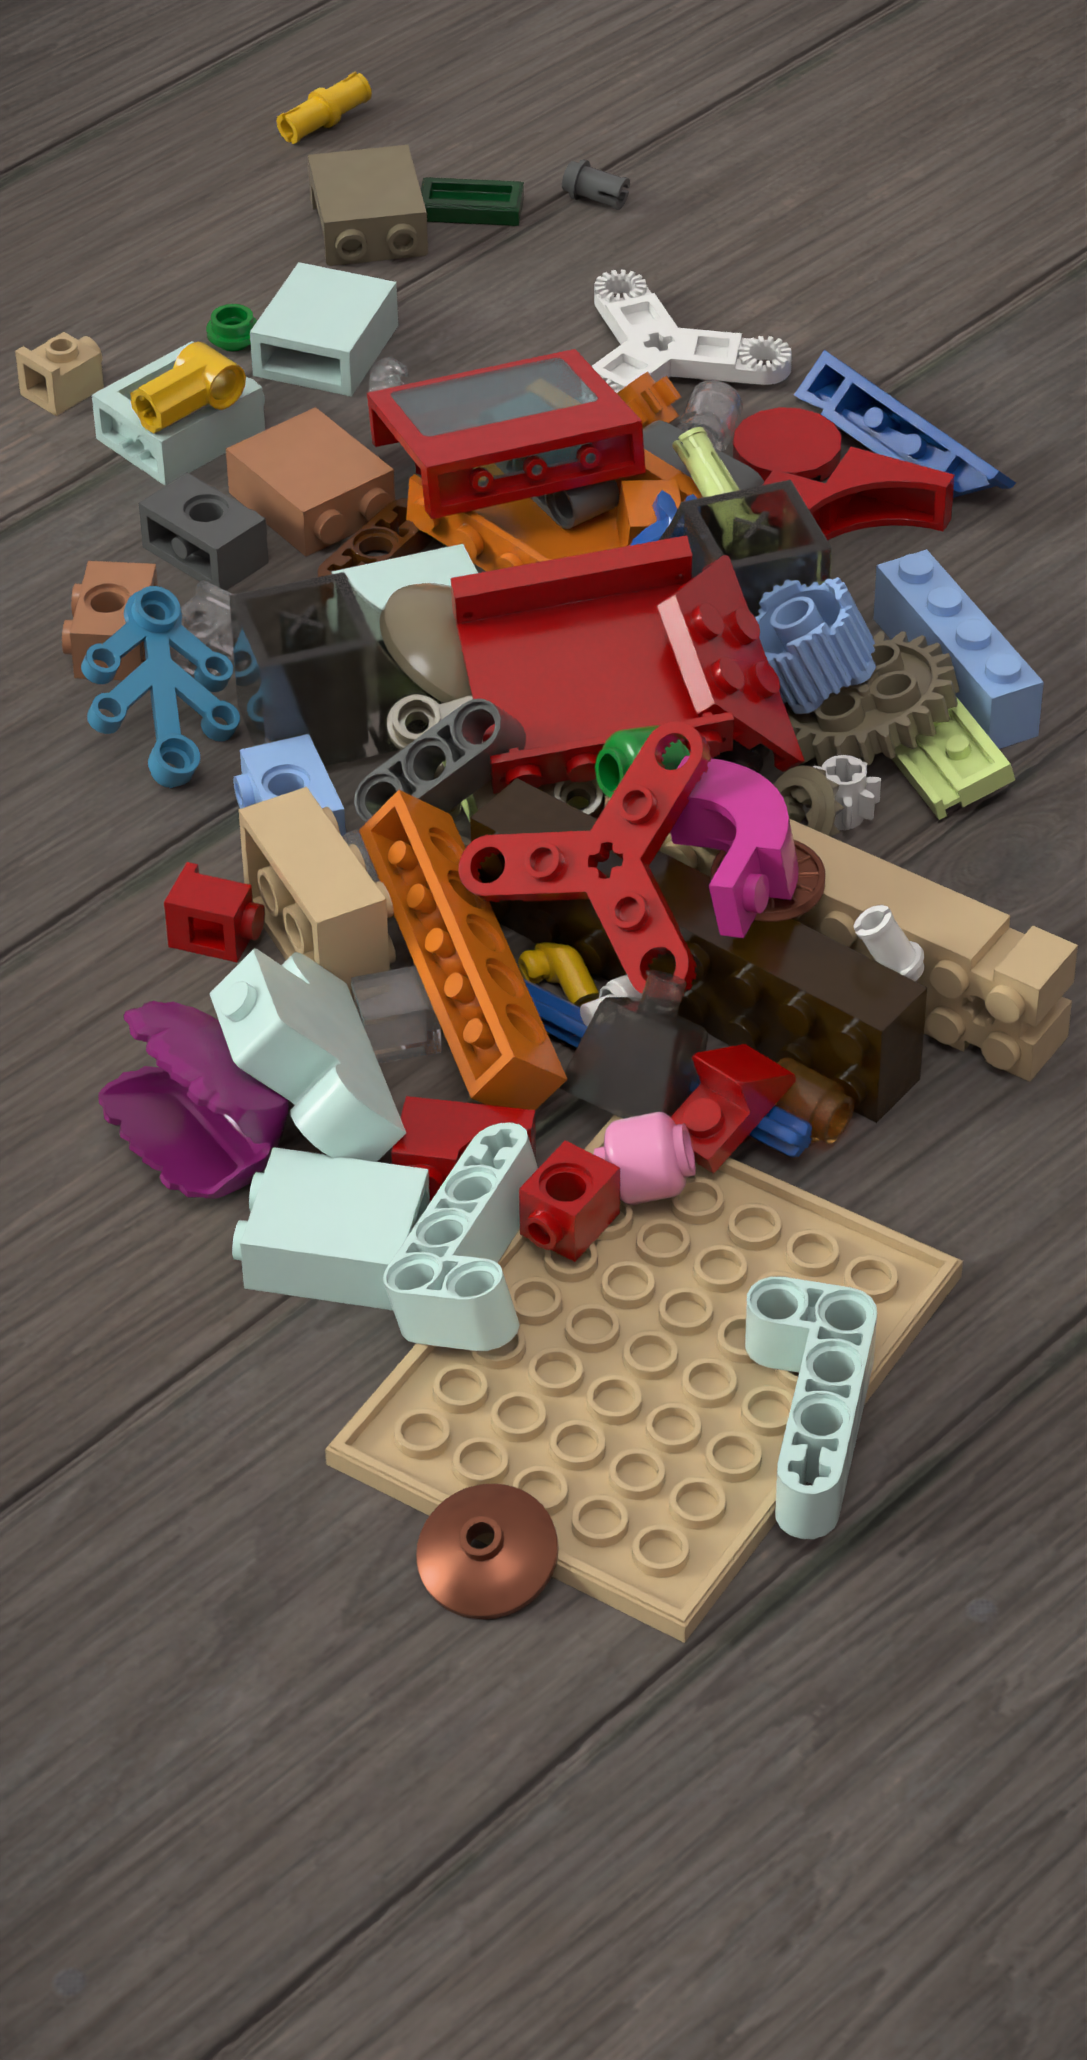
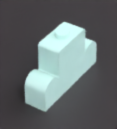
M254 948L210 992L212 1003L235 1064L295 1105L290 1110L295 1125L323 1153L331 1158L346 1157L377 1162L406 1134L347 983L301 953L294 952L280 965Z

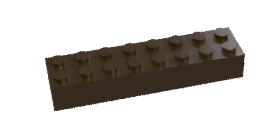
M516 778L470 817L471 842L485 835L590 831L597 819ZM611 850L608 860L598 862L597 868L607 875V878H610L612 868L622 866L623 860ZM661 851L657 852L649 867L681 929L680 932L690 952L694 955L693 958L697 965V968H695L696 980H692L690 991L687 989L681 999L676 998L671 1003L665 1002L662 1010L679 1018L685 1024L696 1027L730 1046L748 1045L794 1073L796 1082H800L834 1100L841 1107L852 1110L877 1123L921 1078L927 987L794 919L775 922L754 920L744 938L722 936L719 934L709 889L711 877ZM491 853V857H484L486 859L484 863L481 861L480 865L482 867L478 869V872L480 873L479 879L482 883H491L501 876L505 868V858L502 854L495 855ZM590 899L489 901L500 924L529 938L535 944L550 942L569 945L575 948L580 953L589 973H594L608 981L626 975ZM667 952L665 955L658 954L659 957L657 959H652V965H648L650 968L649 972L656 975L662 983L668 981L676 969L675 956Z

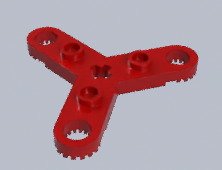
M671 721L660 725L645 741L590 831L497 834L479 837L472 841L461 855L458 871L462 884L467 890L484 901L590 899L633 987L642 995L657 1003H671L676 998L681 999L687 989L690 991L692 980H696L695 968H697V965L693 958L694 955L690 952L680 932L681 929L649 865L690 801L687 798L695 785L702 779V774L704 772L707 773L709 768L707 764L711 762V756L709 755V750L711 749L706 739L693 726L685 722ZM678 740H687L691 747L687 762L678 769H664L665 766L662 764L664 757H662V754H666L665 748H670L672 746L671 742L677 743ZM613 850V853L619 856L623 863L622 866L613 867L610 872V878H607V875L601 872L597 866L598 862L607 861L610 851ZM491 853L495 855L502 854L505 858V868L501 876L491 883H482L478 878L480 877L478 869L482 867L480 865L481 861L484 863L486 861L484 857H491ZM666 952L673 954L676 959V969L673 976L665 983L658 985L648 981L650 979L647 974L650 970L648 965H652V959H657L659 957L658 954L665 955Z

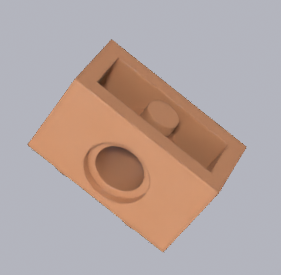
M88 561L82 584L75 583L73 586L71 601L73 620H65L62 631L63 653L72 655L74 678L87 679L82 673L81 664L89 647L98 643L103 644L126 624L124 608L128 599L145 587L158 586L156 564ZM144 641L121 658L120 666L113 680H124L146 660ZM93 660L96 663V665L103 668H109L105 662L101 660Z

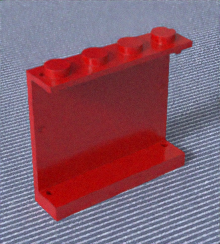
M687 535L450 578L453 614L472 699H485L492 702L517 719L523 726L526 734L524 750H518L517 747L509 749L508 753L490 756L493 794L500 793L516 778L535 788L567 780L578 783L596 779V758L609 736L623 729L681 721L690 724L703 735L711 749L709 750L711 758L719 755L720 752L733 750L734 718L732 712L712 715L709 712L703 713L702 717L696 714L657 607L668 596L678 591V588L692 579V552ZM495 724L485 731L482 743L492 736ZM687 740L681 741L683 745L687 747L690 753V743Z

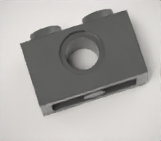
M188 472L138 503L143 548L219 594H222L269 563L266 518Z

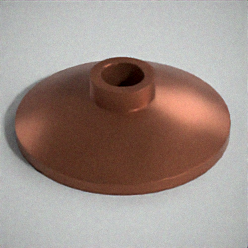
M505 1484L475 1485L454 1493L439 1504L430 1514L421 1530L417 1543V1567L421 1580L429 1594L448 1611L471 1619L499 1618L524 1608L545 1589L557 1564L558 1537L549 1513L529 1493ZM484 1533L494 1534V1539L489 1546L482 1549L471 1547V1542L477 1536Z

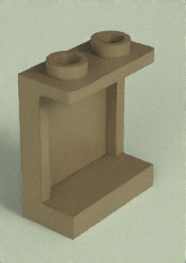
M409 145L308 155L310 200L312 208L318 209L324 236V252L327 265L335 266L427 255V212Z

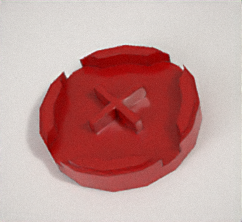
M786 407L759 411L745 418L734 431L733 458L754 469L764 482L773 469L808 479L821 475L820 481L831 476L840 463V432L833 422L821 414L812 411Z

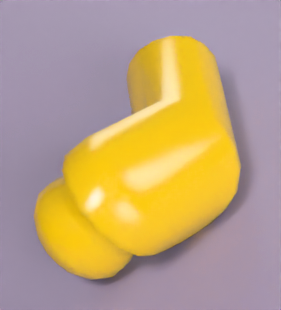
M543 942L536 944L535 950H526L520 955L518 965L524 979L534 984L539 983L543 979L551 983H560L568 1001L579 1007L582 1004L599 998V991L580 953L575 948L564 944Z

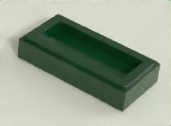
M425 177L422 181L421 193L427 212V222L519 226L524 200V182Z

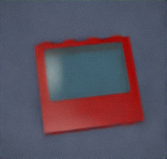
M576 349L367 392L372 444L375 447L399 442L421 469L425 512L431 519L646 473L642 420Z

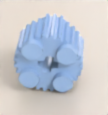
M839 577L833 580L826 579L821 585L818 582H813L809 587L806 584L801 585L799 580L790 581L787 579L784 585L773 586V591L763 593V598L759 602L761 606L758 610L759 616L755 617L760 628L759 639L769 665L775 670L779 678V692L783 703L788 702L795 714L810 713L816 710L825 699H828L830 693L838 694L841 687L858 685L871 677L876 669V664L871 656V653L875 652L873 646L875 641L845 583Z

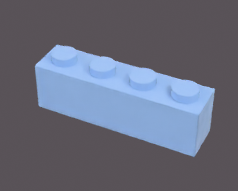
M926 549L876 565L873 619L886 635L892 640L897 634L904 631L909 642L923 635L926 637L928 646L939 643L942 653H949L960 692L955 693L956 697L998 749L1037 737L1039 735L1044 682L931 553Z

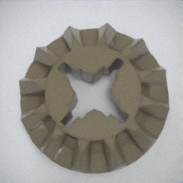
M797 766L789 769L777 779L774 786L784 798L789 819L800 823L805 817L804 804L811 805L812 808L806 814L809 822L808 827L828 836L841 833L834 822L835 816L845 807L835 800L839 784L829 780L826 777L825 770L811 766Z

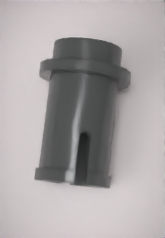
M585 159L580 160L579 163L571 161L563 175L562 189L569 192V196L575 200L582 196L620 210L624 206L629 194L628 190L622 189L623 187H630L629 178L593 168L590 162Z

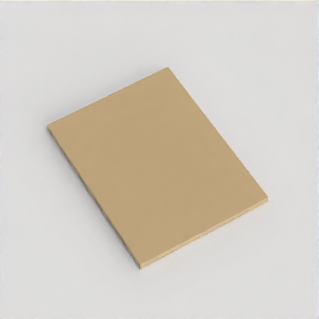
M619 1108L584 1150L594 1154L595 1148L604 1147V1135L611 1122L636 1115ZM730 1157L714 1174L695 1163V1175L686 1178L683 1191L675 1197L635 1205H628L620 1200V1214L576 1262L552 1250L536 1246L528 1238L520 1235L519 1229L498 1261L520 1326L517 1334L510 1342L489 1351H472L416 1343L326 1447V1465L429 1516L445 1499L471 1486L497 1483L519 1488L536 1498L547 1510L554 1523L559 1550L557 1564L552 1575L553 1578L685 1643L777 1522L775 1517L777 1463L799 1373L768 1368L759 1365L749 1357L745 1349L747 1293L751 1286L759 1280L768 1277H789L851 1287L865 1292L873 1299L877 1306L875 1353L865 1405L962 1277V1260ZM484 1533L475 1539L490 1545L494 1539V1534Z

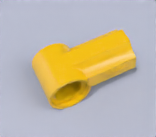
M194 342L180 352L173 369L130 393L132 409L139 417L142 426L155 434L207 404L219 410L229 408L241 396L246 383V375L244 369L204 342Z

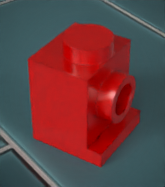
M186 862L164 901L168 947L238 963L249 941L257 940L263 929L265 907L263 904L253 902L252 885L200 874L199 866L195 863Z

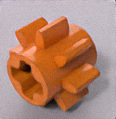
M647 371L617 393L642 420L643 428L658 420L670 424L679 417L671 404L681 398V395L667 376L655 382Z

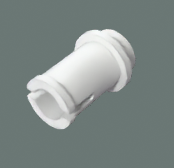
M884 905L873 906L859 915L854 923L855 933L863 940L876 962L914 981L919 979L925 967L923 963L924 951L918 943L908 940L895 921L889 907Z

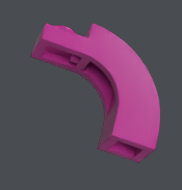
M684 756L678 768L687 762L689 756ZM711 758V762L707 764V767H709L707 773L704 772L702 774V779L697 782L687 798L690 801L673 826L670 834L673 844L713 848L727 852L709 884L719 934L722 936L744 938L757 913H762L765 910L769 897L791 900L798 881L799 866L787 806L778 789L768 779L750 768Z

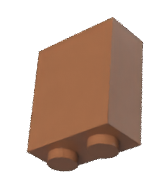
M316 407L226 448L229 493L245 507L256 511L259 515L266 518V524L305 557L355 534L386 505L395 500L394 469Z

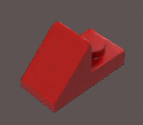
M746 1044L695 1053L692 1056V1060L701 1084L671 1116L676 1125L683 1123L686 1125L693 1146L695 1163L713 1174L797 1081L794 1073Z

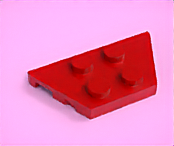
M723 555L704 567L702 572L678 588V591L668 596L657 607L696 714L702 717L703 713L711 712L712 715L732 712L734 718L733 739L749 750L762 743L773 751L774 767L782 772H786L805 762L779 692V678L775 670L769 665L759 639V624L748 609L729 556Z

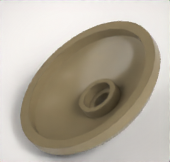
M437 583L408 585L396 590L382 608L379 620L383 641L395 662L419 687L443 703L471 695L453 614L451 586Z

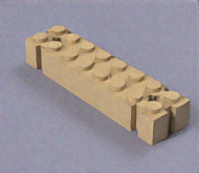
M607 795L605 796V806L610 800V797ZM789 819L793 839L807 845L816 852L825 867V889L820 901L808 912L792 919L876 961L863 940L855 933L854 923L865 910L877 905L888 906L895 921L908 940L918 943L924 951V971L919 979L915 981L927 987L924 1034L963 1052L970 1044H974L981 1048L987 1063L1030 1082L1068 1038L1072 1001L1062 996L1074 983L1078 945L1036 926H1032L1026 934L1009 927L1010 915ZM670 833L659 851L710 877L713 860L721 851L713 848L673 844Z

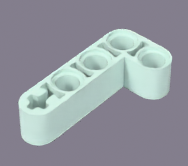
M515 1123L495 1124L480 1131L472 1139L386 1268L383 1275L384 1285L401 1334L406 1340L424 1345L472 1351H489L510 1342L517 1334L520 1326L498 1261L520 1229L519 1188L538 1169L527 1131L521 1125Z
M768 1277L752 1285L747 1293L745 1349L749 1357L759 1365L799 1373L777 1463L775 1517L780 1528L789 1535L800 1539H816L832 1531L839 1520L874 1363L877 1306L873 1299L865 1292L851 1287L789 1277Z

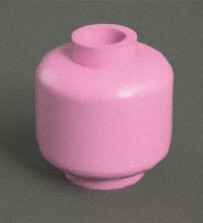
M654 1112L611 1122L604 1135V1147L594 1149V1155L620 1167V1200L628 1205L675 1197L683 1191L686 1178L694 1176L696 1171L693 1146L686 1125L684 1123L676 1125L673 1119L664 1112Z

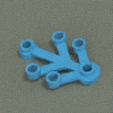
M149 586L134 593L128 599L124 608L126 624L103 644L98 643L89 647L82 661L81 670L89 681L96 684H107L114 679L120 666L121 658L144 641L146 660L109 693H101L94 698L87 713V720L90 726L100 733H114L120 728L127 710L150 690L156 743L149 755L148 767L153 779L158 784L173 788L189 782L200 762V752L196 744L186 736L181 735L176 695L202 716V731L207 737L215 741H226L233 736L240 723V714L234 705L226 701H220L211 693L220 692L227 686L234 670L230 659L222 653L213 652L181 625L182 613L180 603L172 592L159 586ZM170 646L197 666L194 678L171 659ZM93 660H101L109 668L100 667ZM207 668L217 670L221 676L211 674ZM99 709L109 710L115 717H107ZM213 717L224 719L228 725L217 723ZM167 763L173 764L176 768L168 765Z

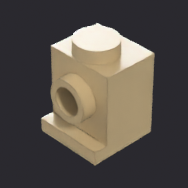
M63 332L32 351L24 346L15 351L20 395L55 416L60 415L104 388L101 364L102 353L96 342L88 336L77 340Z

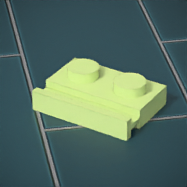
M958 698L957 707L948 709L950 717L948 722H933L936 731L934 736L918 734L915 736L916 748H908L901 744L895 747V758H892L893 762L939 820L947 816L945 809L957 803L965 807L1015 781L1011 763Z

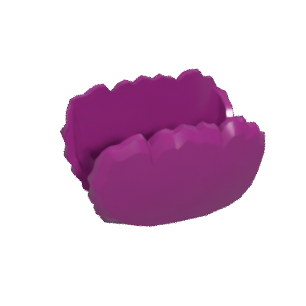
M151 1001L144 1003L142 1007L125 1011L123 1017L129 1024L131 1036L135 1040L147 1042L146 1051L148 1055L156 1059L158 1067L144 1066L137 1071L123 1072L117 1079L107 1083L98 1093L99 1104L103 1107L104 1119L109 1124L120 1127V1137L129 1141V1149L142 1157L143 1163L149 1165L154 1170L161 1171L159 1178L169 1190H179L188 1198L203 1197L216 1199L250 1184L256 1172L262 1173L266 1168L273 1147L277 1148L280 1143L288 1117V1099L235 1064L219 1020L205 1012L174 1001L167 1003Z

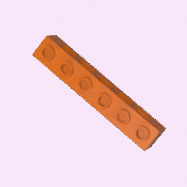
M398 790L359 829V832L378 878L386 886L390 894L394 916L469 1095L472 1099L486 1105L536 1110L568 1080L490 902L482 900L467 890L460 880L458 868L465 845L451 814Z

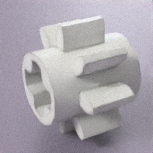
M838 755L827 759L822 767L813 766L825 770L826 777L839 784L835 800L845 808L835 816L834 824L838 830L853 829L859 826L864 818L869 820L874 818L875 804L880 802L881 778L867 777L866 762H862L853 756ZM805 804L806 808H812L811 805Z

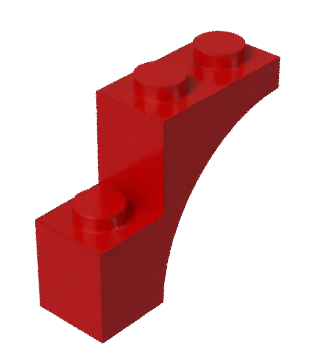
M850 447L826 483L773 469L748 505L752 511H757L766 518L769 523L766 531L780 554H787L792 565L797 566L808 553L822 543L859 529L878 526H915L943 532L952 519L955 475Z

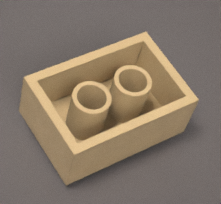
M307 787L238 809L244 883L252 885L253 902L264 905L265 920L263 927L285 960L294 952L309 957L347 983L354 1003L391 991L390 964L395 962L396 954L393 942L388 934L387 918L393 916L392 900L386 886L381 881L374 882L366 871L365 862L359 848L355 844L348 845L343 839L332 810L329 807L321 808Z

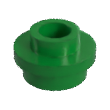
M222 305L211 313V320L206 326L207 338L213 345L223 350H243L251 344L250 331L256 324L257 319L253 317L251 309L244 305Z

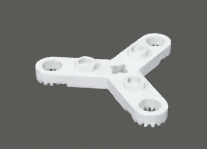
M621 269V274H617L616 270H611V275L605 272L602 273V277L596 278L594 283L595 307L619 341L620 346L596 362L592 367L616 393L647 371L655 382L665 376L668 378L672 376L700 379L705 382L727 381L760 385L779 383L785 380L791 373V348H789L787 342L782 344L780 338L776 341H773L772 336H768V340H764L763 336H758V339H754V337L742 338V333L678 328L656 294L650 292L645 279H642L640 274L635 276L633 271L626 274V270ZM762 360H771L772 364L770 363V361H766V365H763ZM581 384L583 400L581 404L587 403L589 399H595Z

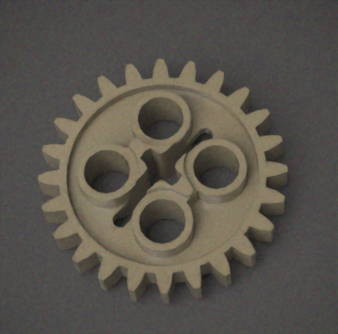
M879 631L873 638L875 641L873 645L875 652L871 653L876 669L867 681L858 685L843 686L838 694L830 693L828 699H825L816 710L810 713L795 714L788 702L784 703L805 762L816 756L818 766L822 767L823 763L831 757L849 755L856 758L862 757L863 762L871 765L874 755L881 752L890 759L895 758V747L901 744L908 748H916L915 736L918 734L934 736L936 731L933 722H948L950 719L948 709L958 705L955 693L960 692L949 653L943 654L939 643L928 646L926 637L923 635L909 642L906 632L901 631L892 640H886L884 631Z

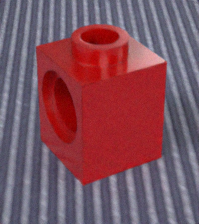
M565 1140L519 1188L520 1235L528 1238L542 1249L552 1250L576 1262L620 1214V1167Z

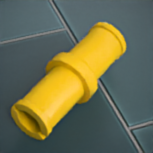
M353 72L347 78L328 89L317 88L308 95L307 101L277 116L276 122L280 134L288 143L292 142V144H295L301 138L322 126L330 128L340 122L341 115L371 99L372 90L370 84L361 73Z

